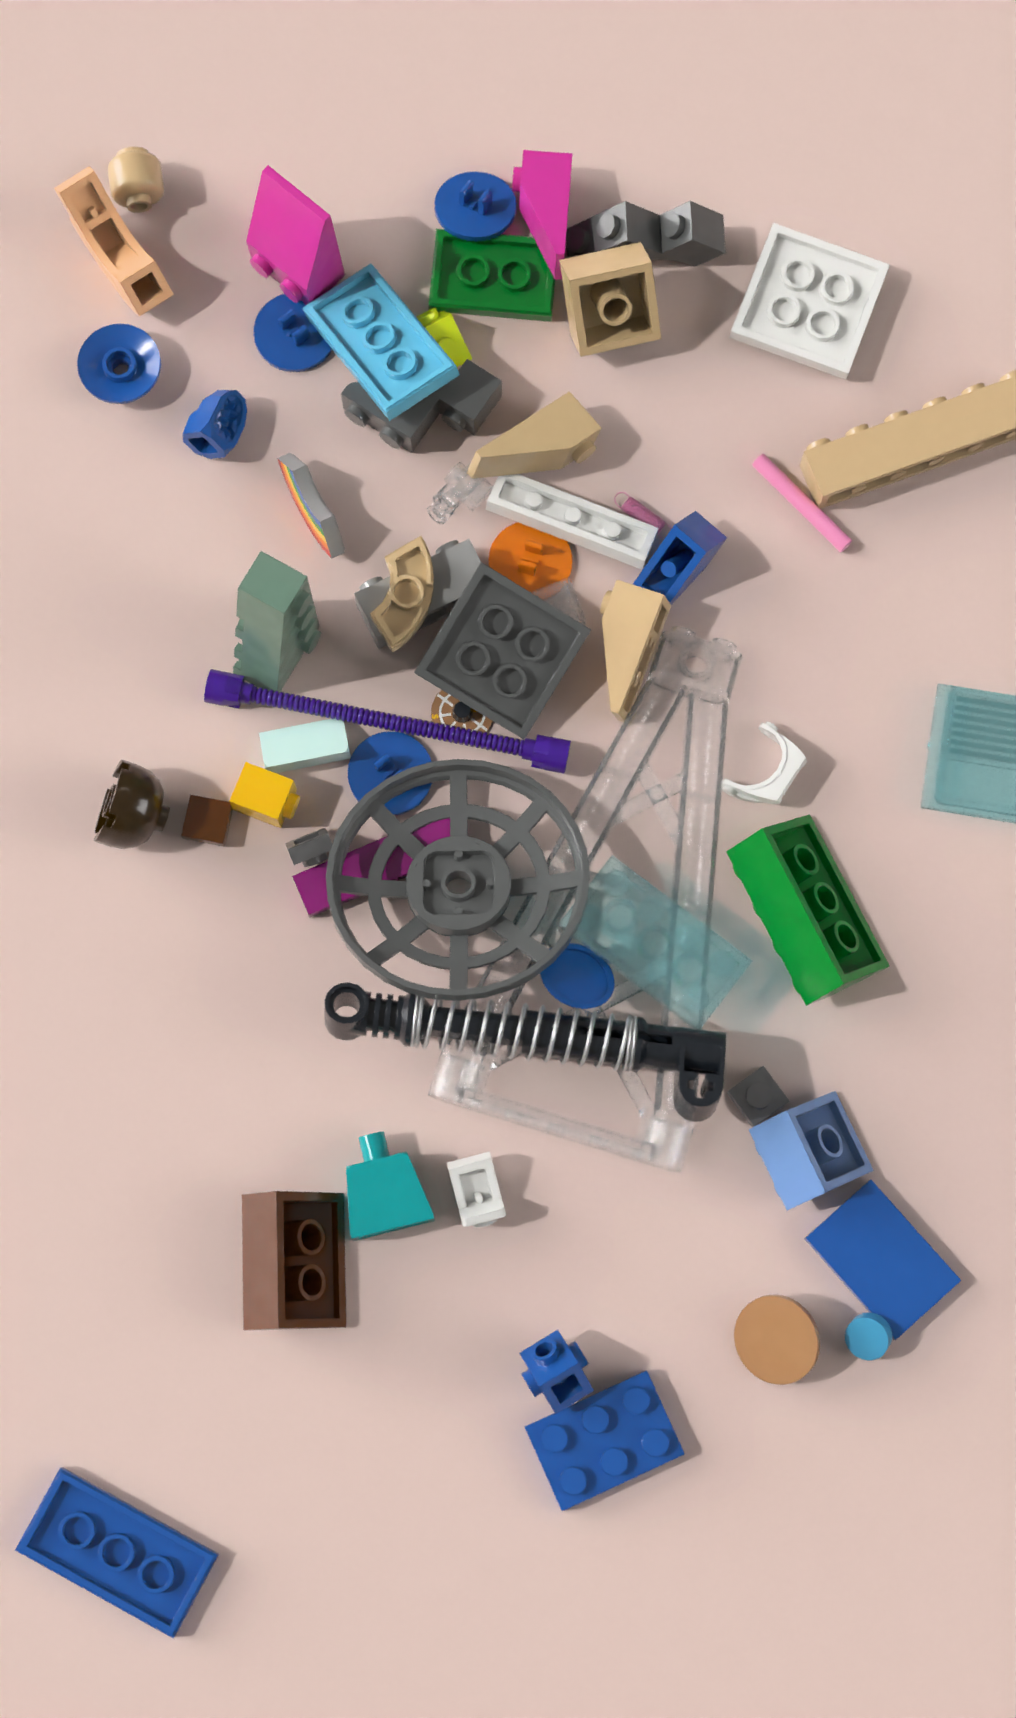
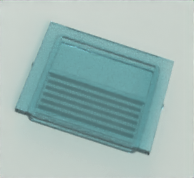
M938 683L930 739L927 744L928 754L920 808L1016 823V696Z

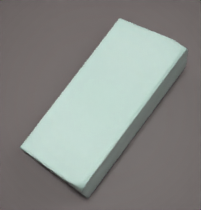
M341 719L321 720L259 733L264 767L266 770L274 773L351 758L344 721Z

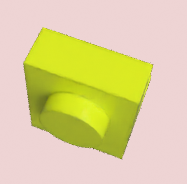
M433 308L416 316L457 367L464 364L466 359L472 360V356L451 313L445 311L438 312L436 308Z

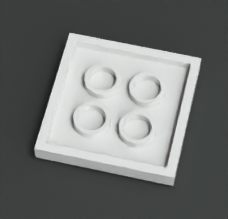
M773 223L729 338L846 380L890 264Z

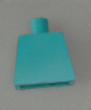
M384 1131L359 1137L364 1162L346 1167L351 1239L357 1241L435 1221L434 1214L408 1153L402 1152L390 1155Z

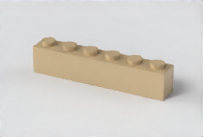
M1016 370L1002 376L997 383L985 386L984 383H977L963 390L960 396L947 400L944 396L938 397L924 404L921 410L909 414L906 410L898 411L886 417L884 423L869 428L868 424H862L847 431L845 437L830 441L829 438H823L811 443L803 452L799 466L814 503L822 509L1015 440Z

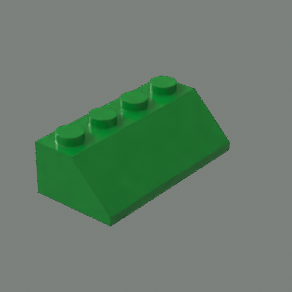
M810 814L764 827L726 851L733 864L736 876L743 883L752 901L755 913L761 918L772 939L776 953L782 958L792 978L793 986L801 995L806 1006L830 997L890 966Z

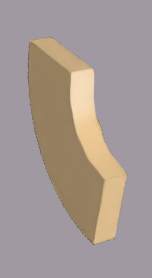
M422 536L385 556V562L390 573L389 590L383 602L370 613V618L392 653L406 644L418 631L428 614L434 591L433 565L429 550Z

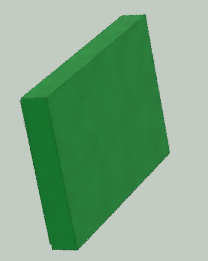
M436 229L428 304L429 310L436 308L438 312L445 311L453 314L552 322L555 279L533 237L500 234L489 240L468 241L451 235L445 229Z

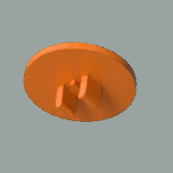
M517 522L506 527L495 538L490 548L488 562L489 567L540 599L546 600L556 595L567 583L572 570V553L566 540Z

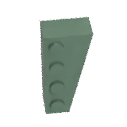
M260 551L238 587L236 616L240 619L235 628V636L242 639V644L238 643L234 648V657L239 659V661L233 666V674L244 676V680L258 688L261 687L263 690L266 688L268 691L273 690L280 693L303 653L310 654L317 645L321 631L318 630L319 622L308 577Z

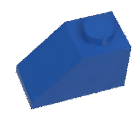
M694 511L672 527L633 582V585L664 594L672 605L707 567L727 537L697 511Z

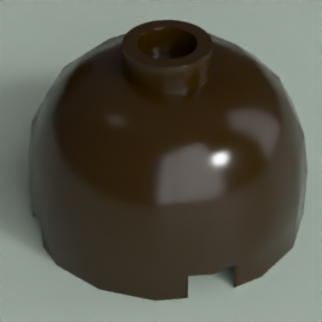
M120 760L112 775L118 778L117 785L113 784L111 789L107 788L95 827V833L98 834L95 836L94 842L110 847L128 849L138 847L148 841L154 830L162 832L169 816L170 807L163 805V787L160 780L150 770L140 765Z

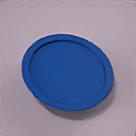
M570 943L554 963L540 973L541 980L548 992L556 1000L572 1008L591 1009L599 1007L610 999L615 987L613 972L604 958L594 950L575 943Z

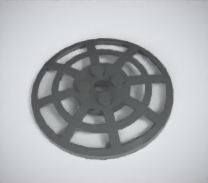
M468 759L433 761L408 768L384 780L365 794L351 809L338 829L329 852L326 871L327 898L332 918L347 949L355 958L382 981L402 991L429 999L451 1001L482 999L510 991L532 980L553 964L570 944L582 922L588 902L590 882L588 854L583 837L573 817L559 799L530 776L510 767L483 760ZM450 780V805H441L424 810L408 818L403 823L384 805L394 797L414 787L435 781ZM467 780H481L502 785L524 795L533 802L515 821L497 810L467 804ZM546 813L556 822L566 838L574 859L575 871L549 875V868L544 853L535 838L530 834V831ZM372 817L388 836L383 840L374 855L368 879L342 875L343 864L350 844L361 826ZM450 818V837L436 840L425 847L412 835L415 831L430 823ZM468 819L489 823L504 830L506 833L491 846L483 840L468 836ZM519 844L530 857L536 877L511 879L505 858ZM399 846L413 859L408 869L406 881L382 880L386 864L394 850ZM462 878L467 880L471 887L465 893L454 894L447 889V885L454 879ZM576 888L575 903L569 922L558 941L551 949H548L531 936L536 932L544 918L550 893ZM341 893L368 896L373 919L382 935L386 938L384 942L368 953L360 946L348 925L342 906ZM536 895L533 910L521 929L503 916L511 897ZM381 897L408 899L415 918L396 931L386 916ZM491 928L507 941L489 952L468 957V936L479 934ZM430 929L435 933L450 937V957L428 953L411 943ZM516 950L521 951L536 962L530 968L507 980L483 987L467 988L468 969L496 963ZM401 952L421 964L439 969H449V989L432 988L409 982L390 973L381 965Z

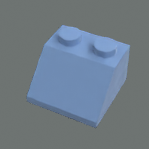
M836 1091L786 1110L748 1129L755 1142L756 1150L762 1157L773 1180L775 1190L782 1199L786 1210H790L874 1171Z

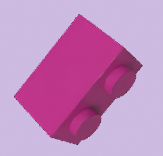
M268 165L261 174L246 239L251 255L249 262L264 278L271 276L278 281L283 293L293 302L298 303L301 300L308 305L331 290L345 276L331 215Z

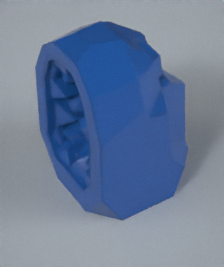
M217 390L204 398L198 410L189 416L182 433L183 442L195 454L208 459L225 458L236 446L245 427L247 416L246 399L237 390Z

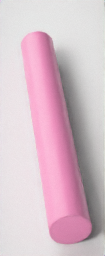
M764 453L754 461L752 466L840 553L851 544L852 540Z

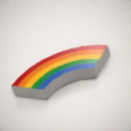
M291 453L277 458L294 502L316 541L331 559L345 553V547L335 516L321 498L308 466Z

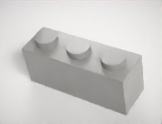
M470 539L461 543L457 540L445 543L436 550V555L431 556L434 575L433 597L428 614L418 630L450 614L481 563ZM381 576L369 579L359 587L360 591L354 593L356 606L378 649L386 646L387 643L370 618V613L383 602L389 590L390 576L385 579Z

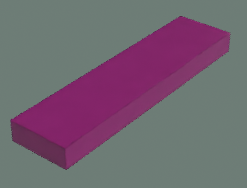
M450 818L430 823L415 831L412 835L425 847L436 840L450 837ZM386 837L348 852L343 864L342 875L368 879L374 855ZM399 846L389 858L382 875V880L398 881L407 877L408 869L413 859ZM328 861L292 876L309 917L330 909L326 886ZM341 893L342 904L362 895Z

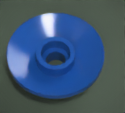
M111 324L96 330L84 341L78 354L77 369L82 384L94 397L107 403L125 404L142 398L154 387L160 375L161 357L156 343L144 330L129 324ZM124 364L129 367L128 371L124 374L118 375L114 373L118 365Z

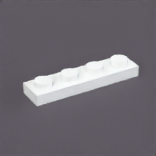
M519 474L498 476L485 509L641 570L645 565L659 529Z

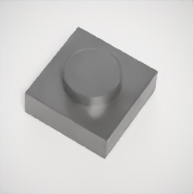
M326 828L285 843L293 865L302 862L304 867L313 866L328 858L326 852H329L332 847V842Z
M764 1066L727 1092L751 1127L758 1125L789 1102Z

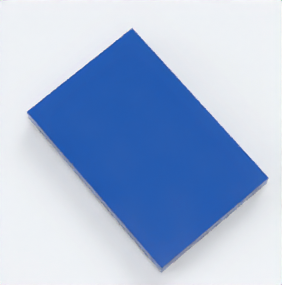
M871 1179L804 1238L867 1311L880 1315L888 1322L892 1330L893 1340H897L961 1281Z

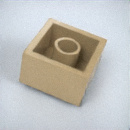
M641 242L559 260L570 335L580 357L661 339L652 262Z

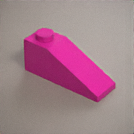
M523 150L522 167L514 166L512 192H520L519 210L554 279L562 280L559 260L565 259L573 153Z

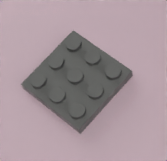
M481 562L414 673L524 740L591 629Z

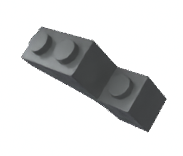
M624 201L567 228L566 234L567 258L638 242L642 243L650 260H673L694 267L726 253L723 214L692 201L661 215Z
M466 359L458 370L459 376L391 421L387 419L359 382L348 384L341 393L343 409L345 410L344 413L352 422L361 427H365L366 424L380 432V438L391 447L400 449L402 446L412 453L439 414L442 415L443 421L451 428L460 432L465 429L475 435L502 397V381Z

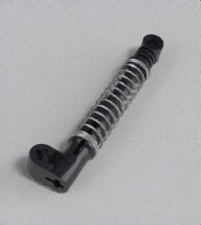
M350 982L333 986L327 992L324 1000L325 1026L331 1035L341 1040H353L360 1036H366L367 1031H372V1037H378V1032H383V1038L388 1039L389 1033H392L395 1040H400L404 1046H411V1048L415 1046L417 1049L421 1041L422 1048L425 1049L431 1036L438 1037L439 1049L441 1051L445 1049L449 1038L456 1039V1050L458 1053L463 1050L465 1040L473 1041L475 1055L479 1054L484 1042L490 1043V1052L493 1057L498 1054L500 1044L507 1045L510 1059L515 1056L519 1046L522 1047L521 1054H525L527 1061L531 1060L533 1055L542 1056L545 1063L550 1060V1057L559 1058L562 1065L568 1059L577 1060V1064L580 1067L585 1064V1061L594 1062L597 1069L603 1063L611 1064L614 1071L622 1065L623 1071H628L629 1073H637L642 1068L675 1071L674 1108L681 1117L692 1122H702L712 1116L723 1090L726 1052L725 1032L649 1024L643 1017H636V1015L634 1017L629 1015L627 1020L623 1021L615 1020L613 1013L610 1014L609 1019L598 1018L596 1011L592 1013V1017L580 1016L579 1009L575 1011L574 1015L563 1014L561 1007L558 1008L557 1013L546 1012L544 1005L540 1007L539 1011L529 1010L527 1003L523 1005L520 1016L512 1015L511 1003L509 1001L505 1004L503 1014L494 1013V1002L492 999L488 1001L485 1012L477 1011L476 999L470 1000L468 1010L460 1009V1001H452L451 1007L446 1008L443 1007L442 1000L435 999L433 1006H430L425 997L407 993L405 996L399 995L398 1000H393L394 994H388L387 999H382V993H377L376 998H372L371 992L365 991L359 985ZM343 1006H350L358 1011L351 1017H343L336 1013ZM697 1074L705 1075L700 1089V1095L703 1098L695 1097L696 1093L693 1086Z

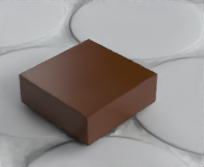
M190 795L181 837L186 840L225 847L233 811L230 802Z

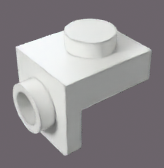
M490 1151L447 1163L464 1227L471 1225L474 1227H486L495 1223L498 1218L506 1216Z

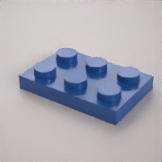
M647 1370L578 1401L557 1414L552 1413L524 1426L561 1511L685 1454Z

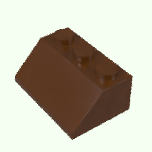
M271 1191L242 1195L243 1330L347 1327L344 1193Z

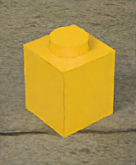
M245 762L229 802L234 811L281 828L285 818H293L300 801V795L295 794L297 788L294 780Z

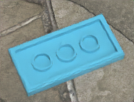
M371 263L303 307L308 320L389 421L460 375L454 362Z

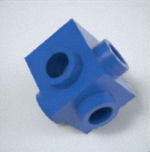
M558 1329L519 1353L528 1367V1370L521 1373L529 1389L534 1397L543 1393L555 1414L594 1391L582 1368L589 1364L575 1341L567 1345Z

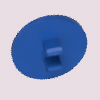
M465 172L451 177L439 188L434 202L435 215L439 224L448 233L457 238L468 241L489 240L505 232L512 224L516 215V198L509 185L499 177L485 172Z
M285 294L271 299L259 311L253 331L255 344L263 359L273 367L287 372L307 371L321 364L329 356L332 348L306 317L303 311V307L306 304L301 300L295 303Z
M388 731L372 735L358 745L350 758L348 765L350 789L359 802L365 794L384 780L408 768L431 762L430 756L420 742L407 734ZM432 783L414 787L394 797L384 805L394 816L405 814L423 802L431 789Z

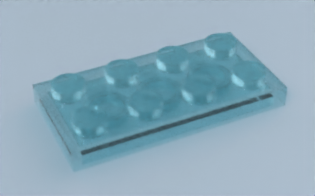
M613 855L589 884L588 902L582 922L574 938L693 1029H701L750 966L752 960ZM573 906L559 922V927L563 930L569 922Z

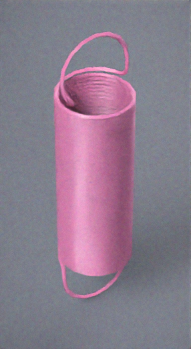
M629 497L622 507L618 506L634 519L658 527V535L666 524L664 520L633 497Z

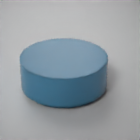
M870 1312L861 1313L847 1326L845 1342L848 1349L856 1357L868 1361L876 1360L883 1356L890 1347L892 1330L888 1322L880 1315Z

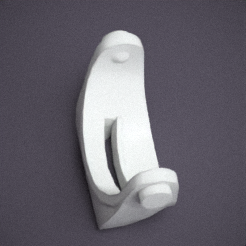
M767 721L766 723H761L758 729L781 746L782 760L778 769L769 779L759 784L745 786L729 779H724L721 786L726 794L740 800L754 803L780 804L783 795H785V792L801 768L805 766L807 760L794 743L778 733V728Z

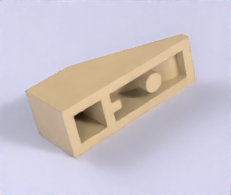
M569 391L477 450L467 474L472 479L560 470L574 460L579 464L595 451L596 446L594 443L602 428Z
M616 580L613 590H608L604 595L600 613L603 615L602 628L610 711L619 721L627 723L671 604L664 594Z

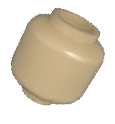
M137 146L124 148L109 162L108 176L111 197L118 205L127 208L130 212L142 213L150 210L152 205L156 204L163 197L164 183L161 163L147 149Z

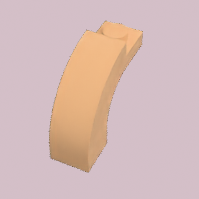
M90 166L54 188L70 215V221L87 249L119 295L139 317L174 295L156 261L145 252L133 237L118 214L95 171Z

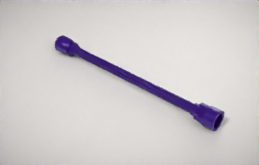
M214 669L210 670L205 686V703L239 709L241 703L250 705L256 701V704H267L269 707L271 705L274 708L277 706L279 709L283 707L284 710L288 708L289 711L293 709L294 712L299 710L300 713L304 711L305 714L309 712L310 715L315 713V716L320 714L321 717L325 716L326 718L331 716V719L336 717V720L352 721L354 724L357 722L359 725L363 723L364 726L368 724L369 727L373 725L377 728L379 726L380 729L383 727L385 730L390 729V731L395 729V732L400 730L401 733L406 731V734L411 732V735L416 733L417 736L422 734V737L438 738L440 741L443 739L445 742L448 740L450 743L454 741L455 744L459 742L460 745L465 743V746L470 744L471 747L475 745L476 748L481 746V749L486 747V750L491 748L492 751L497 749V752L513 753L515 756L518 754V756H522V759L532 761L531 767L565 774L571 740L538 734L536 740L526 738L520 742L519 739L514 740L512 737L510 739L507 736L504 738L502 735L498 737L497 734L493 736L492 733L487 735V732L482 734L481 731L477 733L476 730L471 732V729L466 731V728L461 730L460 727L455 728V726L450 728V725L445 727L444 724H434L432 721L429 723L427 720L423 722L422 719L418 721L417 718L413 720L409 717L407 719L406 716L402 718L401 715L396 717V714L392 716L391 713L386 715L385 712H382L380 714V711L375 713V710L370 712L369 709L364 711V708L348 707L346 704L343 706L341 703L338 705L336 702L332 704L331 701L327 703L326 700L322 702L321 699L316 701V698L311 700L310 697L306 698L305 696L300 698V695L295 697L294 694L290 695L289 693L284 695V692L268 691L266 688L263 690L261 687L258 689L254 684L245 682L242 675Z

